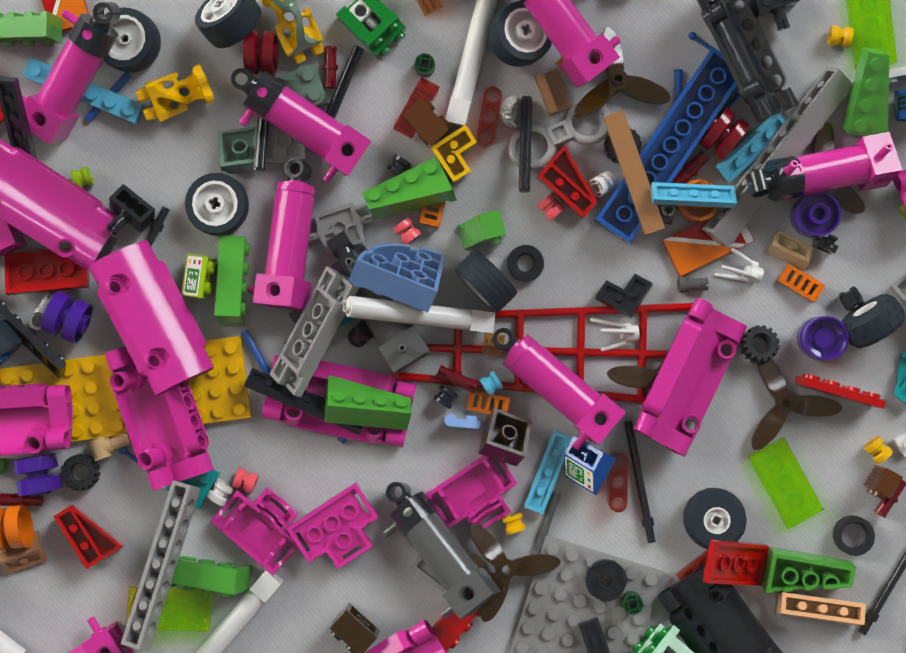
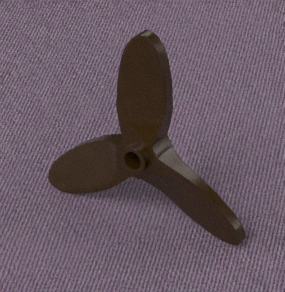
M606 27L603 31L608 41L617 36L609 27ZM619 43L614 49L620 58L606 68L608 79L594 87L580 100L575 108L574 115L576 118H584L593 114L619 92L635 100L655 105L668 103L671 96L659 84L643 77L627 75L624 72L623 53Z
M830 122L824 123L823 128L817 132L813 153L834 149V129ZM847 187L825 191V193L832 195L838 201L842 209L854 214L865 211L862 198L853 188Z
M773 359L765 364H758L762 381L775 400V406L764 415L757 425L751 440L752 449L760 450L767 446L779 433L787 415L791 412L805 416L823 417L836 415L841 412L843 407L838 401L827 397L815 395L793 397L789 394L783 374ZM783 400L788 401V407L782 405Z
M662 363L658 369L653 371L639 366L613 367L607 372V376L613 382L626 387L651 388Z
M476 523L470 525V536L481 555L494 566L495 573L491 578L501 590L499 594L480 608L481 619L484 622H488L500 610L508 592L510 579L513 576L543 574L557 568L561 560L549 554H533L510 560L489 531ZM504 566H508V570L506 572L502 571V568Z

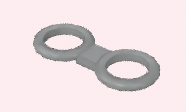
M575 104L567 112L564 121L548 128L532 125V134L543 137L548 143V149L543 157L531 161V170L541 169L546 166L555 156L556 148L571 141L582 145L600 143L609 135L605 123L601 131L595 135L584 136L577 133L572 125L577 106ZM606 105L598 110L603 117L611 114ZM520 129L514 132L508 144L509 158L518 167L519 155L516 152V148L520 141Z

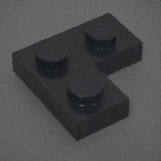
M637 274L633 275L625 289L606 280L597 293L596 300L632 318L652 288L653 283Z

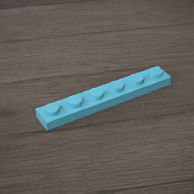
M30 57L23 77L43 85L52 66ZM93 83L90 84L81 102L136 125L143 111L142 109H144L143 104Z

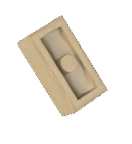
M777 230L767 253L804 270L810 263L815 247Z

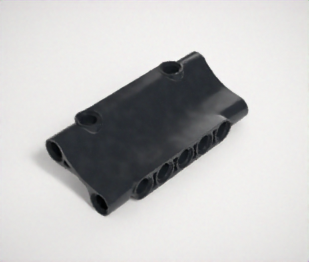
M697 0L702 10V18L710 29L738 86L739 92L745 103H748L757 123L798 105L799 103L791 87L782 90L787 83V77L748 0ZM738 1H743L745 4L742 12L735 10V4ZM748 19L754 22V27L750 31L744 28V23ZM760 37L763 40V46L760 49H755L753 41ZM766 56L772 58V65L769 68L764 67L762 64V60ZM776 74L780 75L782 79L779 86H774L771 82L772 77Z
M706 563L682 580L664 589L657 596L665 609L671 612L669 615L670 623L680 630L678 634L694 653H783L733 585L703 582Z

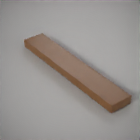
M621 110L604 116V123L644 235L664 229L665 226L657 204H652L651 187L624 111Z

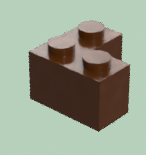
M420 98L402 116L416 131L417 136L431 150L433 145L449 134V123L442 115L438 117L433 112L435 107L428 100L424 102Z

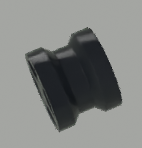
M394 154L393 162L388 164L386 169L398 176L406 172L407 169H410L412 164Z
M855 286L849 288L847 292L839 293V299L848 312L853 310L854 306L864 304L863 298Z
M441 384L439 393L433 399L450 409L452 401L457 399L458 394Z

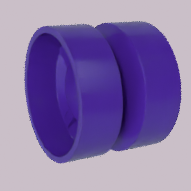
M825 192L799 198L793 204L790 211L792 227L798 234L808 238L831 233L837 228L841 220V208L838 201L832 195Z
M57 291L46 307L41 322V330L53 336H57L61 332L63 340L77 344L90 324L93 305L81 299L76 300L73 304V296Z
M830 316L812 317L800 326L797 342L800 350L807 357L816 360H832L842 355L846 350L849 334L845 325L837 318Z
M56 453L12 461L15 475H27V478L16 482L18 496H39L49 494L51 490L62 488L60 474H48V470L59 466Z

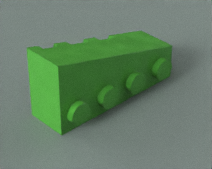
M437 157L362 192L375 220L401 214L402 211L419 210V207L440 205V202L457 201Z
M500 210L479 214L467 222L458 225L464 249L488 244L489 247L501 244L506 235Z
M328 375L325 389L324 422L401 430L408 429L411 417V398Z
M769 547L762 587L765 593H773V591L791 592L792 590L803 589L807 591L819 588H852L856 566L850 560Z
M180 555L170 586L183 585V589L196 590V588L202 589L203 593L214 594L215 592H221V596L234 597L235 594L250 589L253 565L245 564L242 567H235L233 562H219L215 564V560L199 559L196 562V557Z

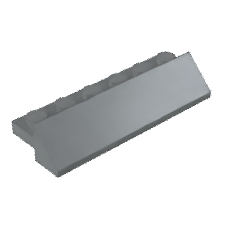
M326 266L270 372V375L278 384L286 386L293 395L301 397L307 388L343 317L346 315L343 312L344 300H347L349 296H356L359 289L353 283L348 282L349 278Z

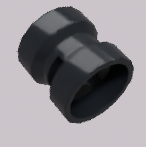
M364 320L348 332L349 342L357 348L363 347L374 337Z

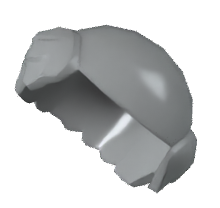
M511 95L506 98L500 109L501 120L509 129L520 127L521 105L519 101L522 98L517 95Z

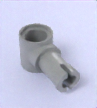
M43 292L38 307H35L30 315L28 325L35 332H42L41 327H35L32 324V320L35 317L43 318L46 307L54 294H51L49 300H47L49 292Z

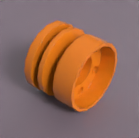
M24 504L10 506L7 509L1 507L0 551H7L10 547L14 550L30 547L33 542L34 525L28 507Z

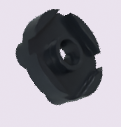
M600 559L588 567L585 584L593 597L605 602L613 601L619 598L625 590L627 575L623 567L615 560ZM603 575L612 577V580L609 581V585H605V583H600V580L603 579Z

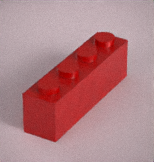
M471 589L470 594L472 597H474V592ZM480 608L466 618L459 619L454 612L446 619L440 616L432 628L446 651L449 648H455L460 641L458 637L462 632L467 633L473 625L471 621L475 616L480 617Z

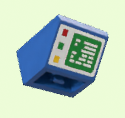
M573 436L564 452L565 477L597 495L616 458L587 441L579 450L575 449L572 444L578 437Z

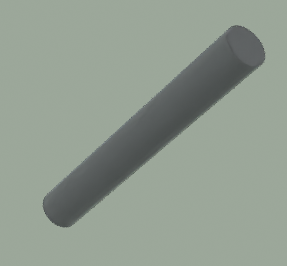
M552 493L534 551L541 553L561 495L560 493Z

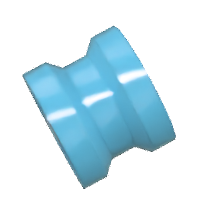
M493 370L489 372V376L486 378L482 377L479 379L490 396L497 389L501 390L504 388Z

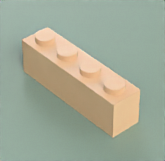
M785 592L778 593L777 615L855 626L865 624L866 604Z

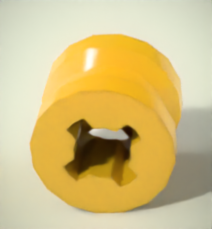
M521 512L502 518L503 523L507 526V534H513L526 529L525 524L521 520L523 517Z

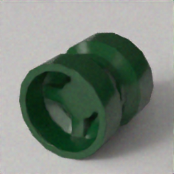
M422 53L415 59V70L419 76L429 77L435 71L434 58L427 53Z
M627 591L621 597V605L625 612L630 615H636L643 609V600L637 592Z

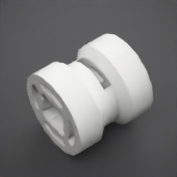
M604 171L589 180L588 186L594 197L600 198L607 192L614 190L617 186V181L611 172Z
M217 478L214 482V489L209 490L206 496L214 503L224 506L227 502L226 496L232 494L235 488L228 482Z

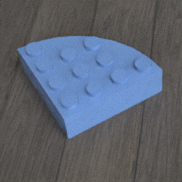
M388 243L376 245L370 251L365 250L359 255L348 282L353 283L356 287L369 289L377 295L392 298L397 303L410 305L415 310L428 313L438 291L446 255L420 247V250L410 249V245Z

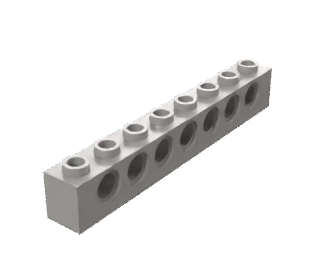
M172 480L121 641L122 645L137 650L150 651L201 488Z

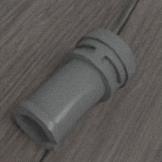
M678 277V293L695 290L708 291L709 286H706V284H709L708 278Z

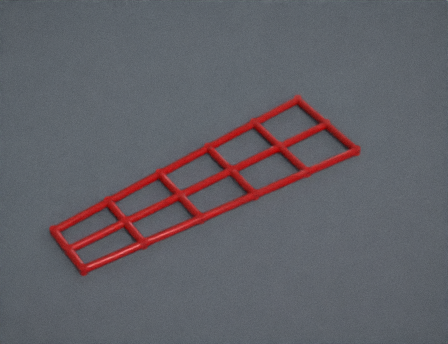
M693 303L640 305L635 312L639 313L638 350L612 349L602 352L598 348H585L586 315L622 314L609 306L500 310L498 313H495V319L516 318L515 337L522 341L524 338V317L578 315L577 348H544L555 356H576V375L584 380L585 356L638 358V366L646 368V358L665 359L669 350H646L647 313L690 311ZM454 329V344H427L431 352L453 353V371L457 373L458 371L461 372L462 353L506 354L501 349L491 345H462L461 329ZM391 370V376L395 380L452 385V383L436 377V375L406 372L395 374ZM515 374L514 383L501 382L504 386L501 390L536 393L527 384H522V380ZM472 379L479 382L476 386L477 388H484L479 379ZM637 388V394L597 391L599 394H605L613 401L644 403L647 397L645 395V388Z

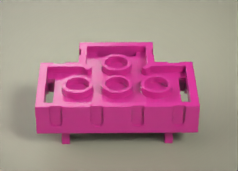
M483 455L469 466L464 467L452 477L447 478L435 488L426 492V496L448 528L464 518L467 519L470 525L476 523L487 528L495 521L511 513L501 494L515 486L517 482L504 462L498 461L508 476L506 479H504L493 462L495 459ZM438 497L440 499L443 506L449 513L447 517L442 511L437 501L435 500V498ZM497 510L500 511L499 514L482 524L480 522Z
M356 481L289 525L286 529L308 563L327 552L334 561L336 568L339 569L373 546L363 527L369 522L376 520L379 515L369 503ZM358 493L361 500L369 510L368 513L365 512V510L359 503L358 499L356 498L355 494ZM297 532L301 534V536L309 546L310 551H308L304 547V545L302 544V542L296 534ZM358 545H361L362 548H360L347 558L343 559L342 556L344 554L351 551Z
M269 487L263 491L255 502L250 497L248 498L242 490L238 489L210 521L272 576L298 547L286 528L299 513ZM271 497L279 502L288 512L285 513L270 500ZM235 500H237L238 503L224 518L222 516L224 512L230 507V505ZM289 545L291 547L290 550L277 564L275 562L276 558Z

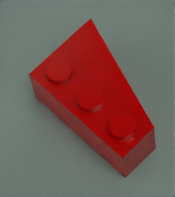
M71 505L53 516L86 569L124 546L75 505Z

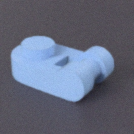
M448 414L444 418L445 425L449 427L481 429V421L477 420V416L465 415V419H457L455 415Z

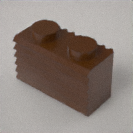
M873 465L872 472H869L868 479H865L866 483H863L868 488L866 492L882 500L884 497L891 499L903 477L888 468Z

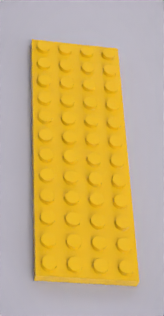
M241 336L206 340L205 350L214 368L203 375L188 380L203 424L252 417L249 389L244 387L247 374ZM105 354L65 360L67 364L65 374L60 378L55 376L43 363L0 369V386L45 383L46 386H70L73 404L71 442L128 433L115 394L110 385V377L113 371H110Z

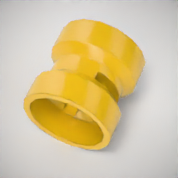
M831 25L827 39L828 46L841 45L843 48H850L853 40V28L845 27L843 29L839 26Z
M879 435L872 438L863 447L866 453L873 456L876 464L884 462L893 453L889 446L884 445L883 439Z

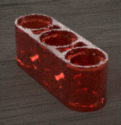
M421 77L402 110L394 130L412 139L416 131L404 120L402 115L420 98L424 102L428 100L432 104L440 86Z
M495 86L488 87L483 94L477 131V143L483 148L491 147L496 136L502 93ZM494 92L498 95V100L491 102L487 99V95ZM490 112L494 114L495 120L486 122L483 116ZM489 133L492 137L491 141L488 143L482 142L480 139L481 134Z
M614 451L610 455L614 458L622 456L624 461L620 466H614L613 464L607 475V505L612 511L619 513L624 511L628 504L629 461L625 454L620 451ZM617 476L623 479V483L619 487L613 486L612 483L613 479ZM615 497H621V506L613 507L612 500Z

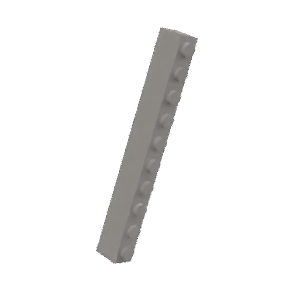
M827 67L739 180L735 186L737 200L735 208L719 207L702 228L717 244L729 248L768 197L767 194L762 197L753 198L745 178L746 175L756 170H764V166L769 160L799 156L811 143L816 133L823 128L829 116L836 111L842 99L848 95L853 83L840 69Z

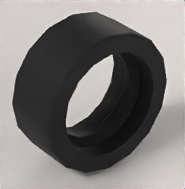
M849 515L841 518L834 526L833 540L841 551L848 555L859 556L872 548L875 541V532L867 520L859 516ZM852 523L861 525L866 533L863 544L855 548L847 546L842 540L843 529Z

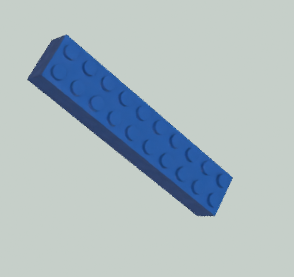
M714 47L707 53L639 153L650 187L652 182H672L737 86L721 52ZM623 177L594 222L629 244L640 229L641 224Z

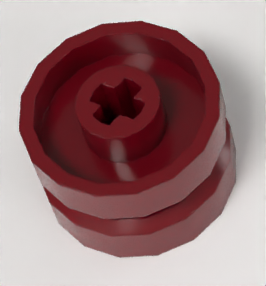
M253 30L245 37L243 43L244 68L253 76L258 75L260 68L262 73L266 70L273 76H276L279 57L276 30H265L260 38L259 32Z
M728 107L713 120L699 142L702 147L708 150L718 141L719 144L714 150V156L721 161L729 155L750 126V123L740 118L731 127L730 124L735 118V112Z

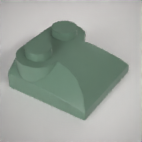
M316 64L304 65L300 69L277 77L287 87L315 106L320 107L329 104Z
M257 126L218 132L220 167L222 171L229 174L255 171L254 157Z

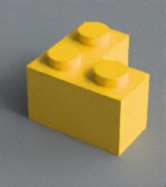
M466 125L431 147L433 155L437 157L452 184L471 172L461 154L474 147L477 141Z

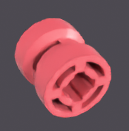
M553 193L537 205L540 211L546 213V218L549 221L553 220L565 209L562 203L556 201V196Z
M409 217L393 229L397 235L401 236L403 244L407 245L421 235L420 231L413 227V222Z
M239 468L232 487L236 489L242 488L245 492L252 494L259 475L247 473L245 469Z

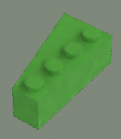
M40 11V14L25 12V16L15 12H8L6 17L0 13V43L4 46H15V43H22L23 46L30 47L35 46V43H42L41 45L45 47H54V44H62L63 19L48 11Z
M862 47L842 128L847 134L859 136L887 133L889 55L882 49Z
M220 236L215 317L220 326L245 327V315L247 312L246 295L248 294L246 275H249L247 255H250V243H247L245 236Z

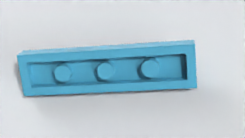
M780 113L764 121L730 152L723 161L715 166L727 183L736 178L759 156L785 122Z
M652 182L651 184L652 204L735 208L737 204L735 186Z
M553 430L525 501V508L544 514L564 462V452L573 437Z

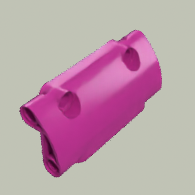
M143 240L117 250L88 266L96 283L100 284L98 286V296L129 352L137 371L142 376L148 377L147 380L156 396L171 390L180 383L203 375L214 368L205 350L206 341L167 266L163 261L157 259L148 240Z
M126 347L104 353L110 371H113L110 377V385L115 394L138 464L142 469L148 471L146 474L152 491L171 485L172 480L179 482L214 470L207 450L209 439L189 382L180 383L171 390L156 396L147 380L148 377L142 376L137 371Z
M45 383L0 386V456L36 454L46 450L69 449L73 427V404L69 385L46 386ZM34 438L39 441L40 445L35 443Z

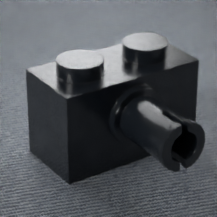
M750 0L757 18L773 14L777 31L791 27L785 9L795 6L800 1Z
M122 184L109 197L110 209L118 214L106 225L109 232L113 230V235H117L127 223L142 233L155 220V209L126 185Z

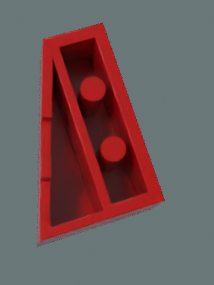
M564 146L536 179L578 217L583 219L597 204V200L569 154L568 149Z

